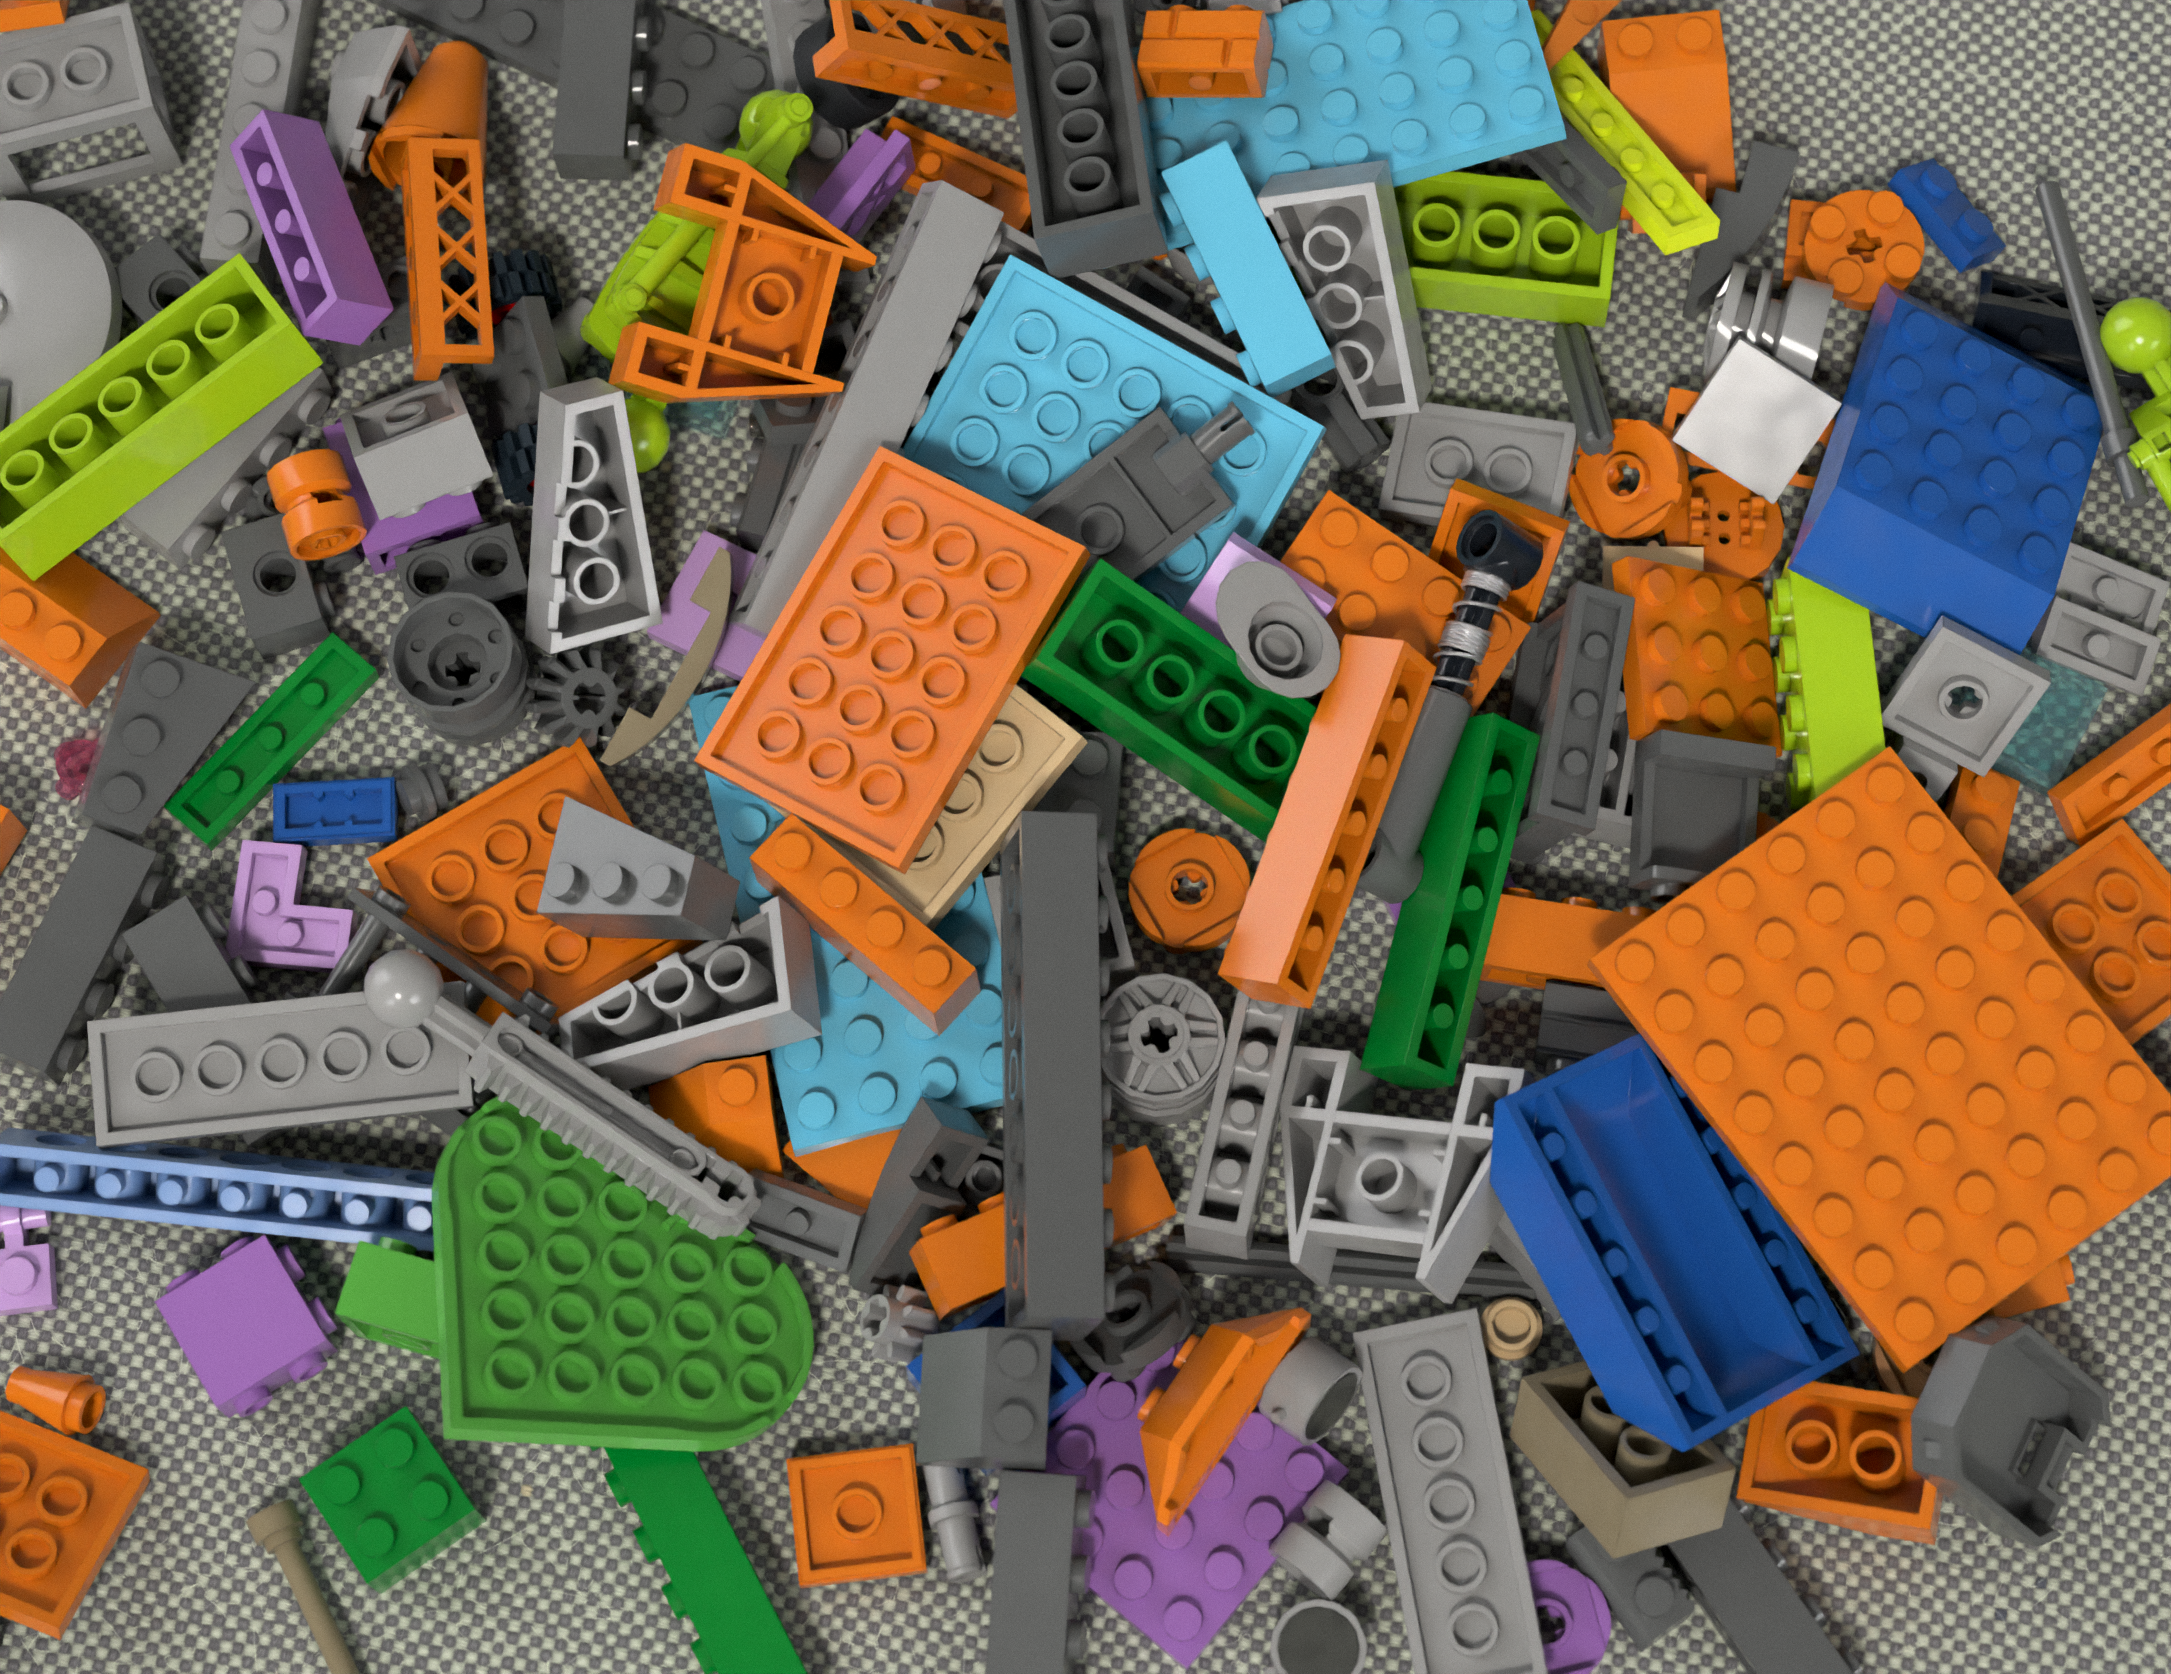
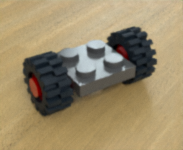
M512 249L509 255L503 256L502 251L492 253L493 258L488 259L494 359L492 364H473V371L483 389L488 408L487 420L490 432L496 437L492 454L506 500L510 499L511 503L516 505L524 501L525 506H533L540 391L568 384L550 321L557 316V312L562 311L563 302L549 257L546 254L539 256V252L530 249L523 255L522 249ZM464 266L457 269L458 275H451L449 284H447L459 296L474 284V275ZM474 297L468 304L476 310ZM457 313L455 318L461 335L465 334L466 338L470 340L477 338V329Z

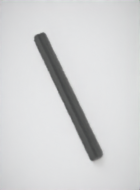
M1172 1235L1166 1242L1165 1265L1174 1271L1314 1283L1290 1263L1289 1245L1252 1242L1248 1260L1187 1248L1185 1236ZM1337 1249L1329 1284L1432 1293L1416 1279L1420 1258ZM1476 1261L1457 1294L1498 1299L1518 1297L1526 1301H1533L1537 1298L1534 1289L1524 1282L1520 1273L1509 1263Z

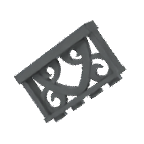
M1577 581L1569 587L1565 604L1539 624L1535 622L1527 623L1531 626V629L1518 649L1506 719L1540 735V740L1510 856L1511 859L1537 865L1543 861L1546 850L1572 833L1586 836L1595 830L1632 620L1634 597Z

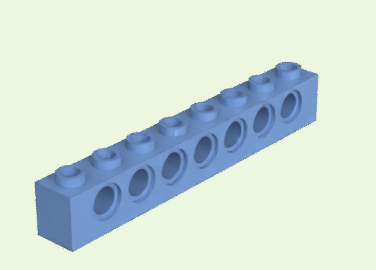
M8 1128L0 1133V1206L358 1243L360 1240L378 1245L381 1237H388L413 1245L417 1250L434 1251L432 1184L435 1172L162 1143L100 1148L96 1146L95 1136Z

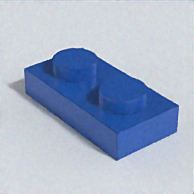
M1934 158L1901 168L1887 183V186L1901 198L1904 206L1912 212L1920 226L1959 273L1994 261L2005 249L2006 245L1994 232L1989 218L1975 209L1957 187L1954 176L1946 168L1940 166Z

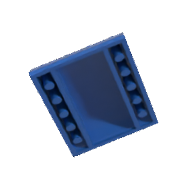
M1885 282L1879 289L1787 568L1924 638H1927L1943 615L2020 655L2055 595L2102 436L2103 425L2092 388Z
M1640 1033L1495 1102L1489 1182L1614 1414L1677 1450L1685 1452L1860 1355L1795 1233Z

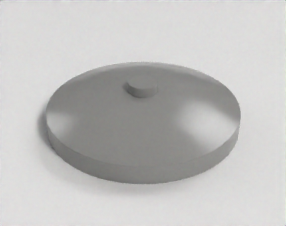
M22 200L0 201V385L8 386L4 421L5 429L116 346L122 324V296L118 276L108 253L99 240L87 228L62 212L44 204Z

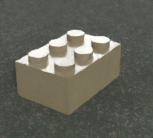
M1585 1360L1522 1377L1510 1437L1613 1559L1722 1528L1736 1468L1710 1438L1685 1452H1681L1614 1414Z

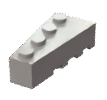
M1388 160L1270 176L1256 199L1265 218H1270L1280 239L1278 246L1288 267L1293 266L1307 296L1305 301L1314 320L1319 321L1331 346L1329 350L1360 419L1420 413L1432 389Z
M776 896L759 906L761 911L759 914L739 925L731 921L726 941L710 940L683 956L679 952H675L657 962L658 969L635 983L625 980L560 1016L558 1021L560 1025L561 1049L565 1048L569 1051L570 1057L581 1064L586 1062L590 1065L591 1071L602 1078L607 1076L611 1079L612 1085L621 1091H626L671 1078L704 1063L738 1059L822 1035L809 921L781 897Z

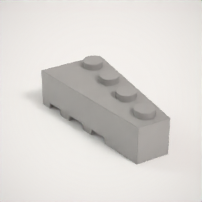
M595 377L540 391L525 638L549 654L663 624L623 390Z

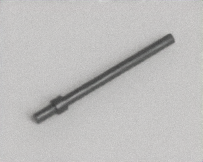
M2047 181L2038 185L2035 192L2105 432L2101 439V445L2107 465L2115 467L2125 505L2127 507H2138L2144 505L2150 499L2141 468L2136 469L2127 455L2130 452L2128 447L2139 440L2138 433L2135 429L2129 428L2110 359L2101 342L2099 321L2059 183Z

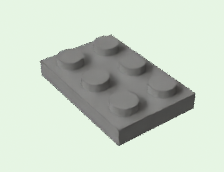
M1425 402L1420 413L1397 416L1378 506L1380 518L1438 526L1450 488L1456 478L1563 518L1578 444L1575 425L1570 422Z

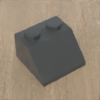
M984 1327L924 1335L916 1466L1045 1472L1052 1330Z

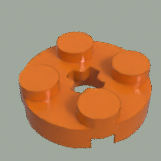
M1854 190L1831 198L1813 213L1802 246V263L1807 278L1834 285L1832 298L1844 302L1843 307L1858 311L1873 310L1879 289L1885 282L1906 292L1909 285L1917 277L1924 255V237L1917 219L1904 206L1903 201L1898 195L1887 190L1878 192ZM1855 238H1866L1868 242L1876 244L1878 249L1874 250L1871 262L1863 263L1860 255H1849L1847 248L1854 245Z
M1617 418L1611 420L1615 438L1612 441L1613 449L1609 454L1604 456L1601 453H1596L1589 456L1582 451L1579 445L1576 454L1580 455L1576 464V472L1571 474L1569 484L1570 497L1577 514L1588 527L1597 532L1605 533L1612 538L1625 540L1645 539L1666 528L1677 516L1679 509L1684 508L1688 504L1692 496V486L1688 479V464L1681 446L1672 440L1673 435L1664 430L1662 426L1649 421ZM1626 464L1631 469L1639 471L1640 480L1634 492L1631 490L1620 491L1618 483L1624 479L1622 468Z
M1174 829L1157 836L1140 851L1130 874L1129 905L1132 915L1143 933L1152 941L1161 944L1166 951L1173 954L1206 951L1221 945L1232 937L1245 902L1247 890L1251 885V879L1244 858L1228 840L1216 834L1213 837L1206 833H1196L1195 829ZM1187 876L1191 883H1197L1201 880L1205 883L1207 888L1200 892V902L1190 904L1187 900L1179 902L1174 897L1179 891L1177 881L1180 878Z

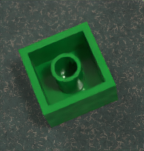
M404 1406L299 1478L302 1486L365 1582L379 1594L388 1590L487 1521L419 1418L407 1406Z

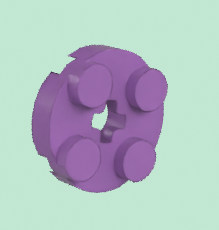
M1547 1559L1527 1562L1536 1610L1546 1608L1550 1618L1561 1617L1564 1628L1555 1632V1642L1550 1644L1543 1643L1549 1674H1590L1602 1660L1611 1635V1616L1603 1593L1587 1576L1585 1578L1578 1570L1567 1567V1564Z

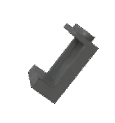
M1659 730L1637 741L1628 888L1651 891L1650 898L1652 900L1669 903L1754 843L1757 831L1759 778L1775 771L1776 747L1668 730Z

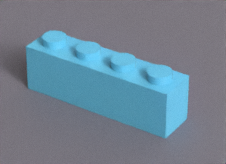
M1227 140L1161 172L1168 191L1158 195L1173 228L1185 223L1194 244L1184 248L1199 281L1211 277L1220 297L1210 301V304L1225 335L1237 330L1246 350L1236 354V357L1250 386L1255 387L1262 383L1268 396L1274 398L1335 368L1331 352Z

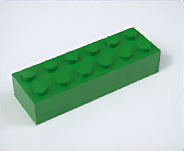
M1099 559L1080 575L1021 674L1025 679L1267 843L1268 834L1273 828L1288 788L1289 778L1296 767L1309 732L1310 722L1317 708L1303 698H1289L1257 687L1241 671L1237 664L1234 650L1107 562Z

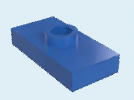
M395 777L273 784V843L295 844L307 847L398 841V795Z

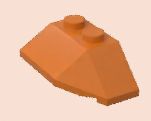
M1299 1307L1211 1324L1203 1338L1193 1333L1173 1362V1366L1180 1370L1166 1391L1157 1386L1144 1402L1137 1415V1418L1144 1423L1139 1430L1157 1528L1165 1535L1169 1536L1260 1402L1264 1388L1275 1369L1287 1354L1300 1343L1310 1328L1311 1314L1303 1308Z

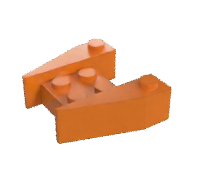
M688 143L668 151L653 210L715 229L688 336L640 321L623 327L608 383L623 391L663 403L824 397L842 392L843 382L813 374L840 268L858 272L875 266L877 256L746 162Z

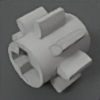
M886 1284L884 1285L883 1295L876 1294L866 1302L860 1317V1330L866 1340L875 1342L871 1351L872 1357L894 1363L898 1361L910 1363L916 1358V1353H923L924 1335L938 1334L939 1319L935 1310L924 1306L928 1296L926 1291L905 1285L896 1287Z

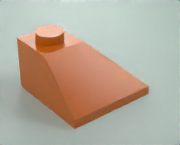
M765 1055L704 1063L648 1087L650 1106L653 1107L654 1113L665 1120L670 1118L674 1121L675 1127L686 1134L691 1132L695 1135L696 1141L707 1148L712 1146L716 1149L717 1155L728 1162L733 1160L737 1163V1166L743 1168L747 1173L757 1168L784 1178L773 1076Z

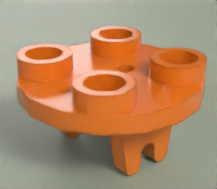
M1723 472L1702 474L1690 481L1692 496L1688 504L1684 508L1679 509L1674 520L1662 531L1666 546L1704 547L1703 571L1749 581L1759 580L1764 577L1781 550L1785 526L1779 504L1775 502L1773 505L1765 500L1764 497L1757 495ZM1722 514L1726 515L1728 517V520L1720 521L1718 519V516ZM1725 537L1729 540V543L1722 544L1719 542V538Z

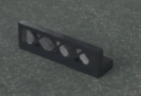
M1981 271L1971 326L2066 375L2089 380L2064 289ZM2091 294L2100 326L2106 313L2122 300ZM2110 361L2117 386L2153 393L2141 373H2128L2115 367Z

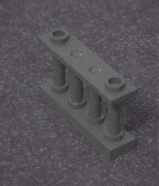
M379 885L376 891L353 888L347 898L369 914L321 989H313L310 994L286 992L282 1000L348 993L390 927L418 947L416 952L426 955L435 965L439 961L467 981L468 1010L476 1014L486 997L489 996L516 1015L515 1020L524 1014L529 1016L528 1029L534 1033L539 1030L546 1035L560 1036L558 1017L554 1015L559 1007L555 1002L532 988L527 987L524 993L513 987L406 913L411 904L397 893ZM488 1088L480 1093L475 1091L477 1108L423 1113L420 1115L452 1136L458 1126H461L470 1116L480 1110L484 1103L493 1099L496 1093Z

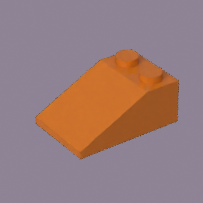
M1719 10L1602 21L1596 52L1601 82L1678 171H1701L1706 174V204L1712 203L1716 188L1736 192L1727 60Z
M1814 1381L1807 1383L1750 1415L1736 1498L1754 1505L1870 1535L1935 1545L1943 1493L1912 1469L1911 1415L1919 1398Z

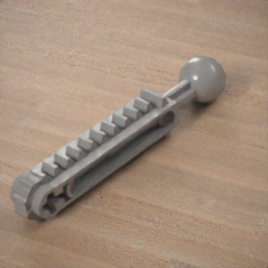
M411 949L391 950L369 967L364 980V995L368 1010L380 1022L397 1029L414 1028L424 1024L472 1056L464 1073L475 1079L474 1090L480 1093L487 1088L498 1095L499 1101L502 1103L508 1101L519 1109L520 1115L523 1117L529 1115L541 1123V1129L544 1131L550 1129L562 1137V1143L565 1145L571 1143L583 1151V1157L586 1159L592 1157L604 1165V1171L607 1173L613 1171L625 1179V1185L628 1187L634 1185L646 1193V1199L658 1201L667 1207V1213L670 1215L677 1214L688 1221V1227L691 1229H696L712 1240H715L718 1236L727 1237L733 1235L738 1237L750 1223L749 1219L754 1216L761 1206V1200L757 1198L753 1183L755 1179L752 1175H749L743 1168L737 1166V1163L733 1160L728 1162L717 1155L716 1149L712 1146L707 1148L696 1141L695 1135L691 1132L686 1134L675 1127L674 1121L670 1118L665 1120L654 1113L653 1107L649 1104L644 1106L633 1099L632 1093L628 1090L623 1092L612 1085L611 1079L607 1076L602 1078L591 1071L590 1065L586 1062L581 1064L570 1057L569 1051L565 1048L560 1050L549 1043V1036L545 1033L537 1035L528 1029L530 1017L526 1014L515 1020L502 1012L494 1025H490L445 995L440 969L426 955Z

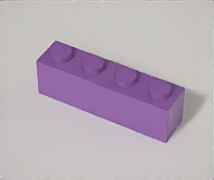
M262 109L232 142L230 149L302 334L304 336L359 346L385 320L394 308L320 123L315 120Z

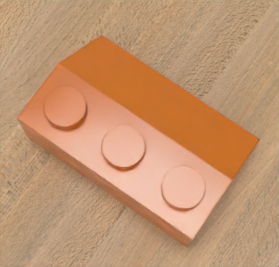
M0 547V649L78 704L87 708L126 660L128 651L142 640L161 615L154 608L73 552L33 582Z

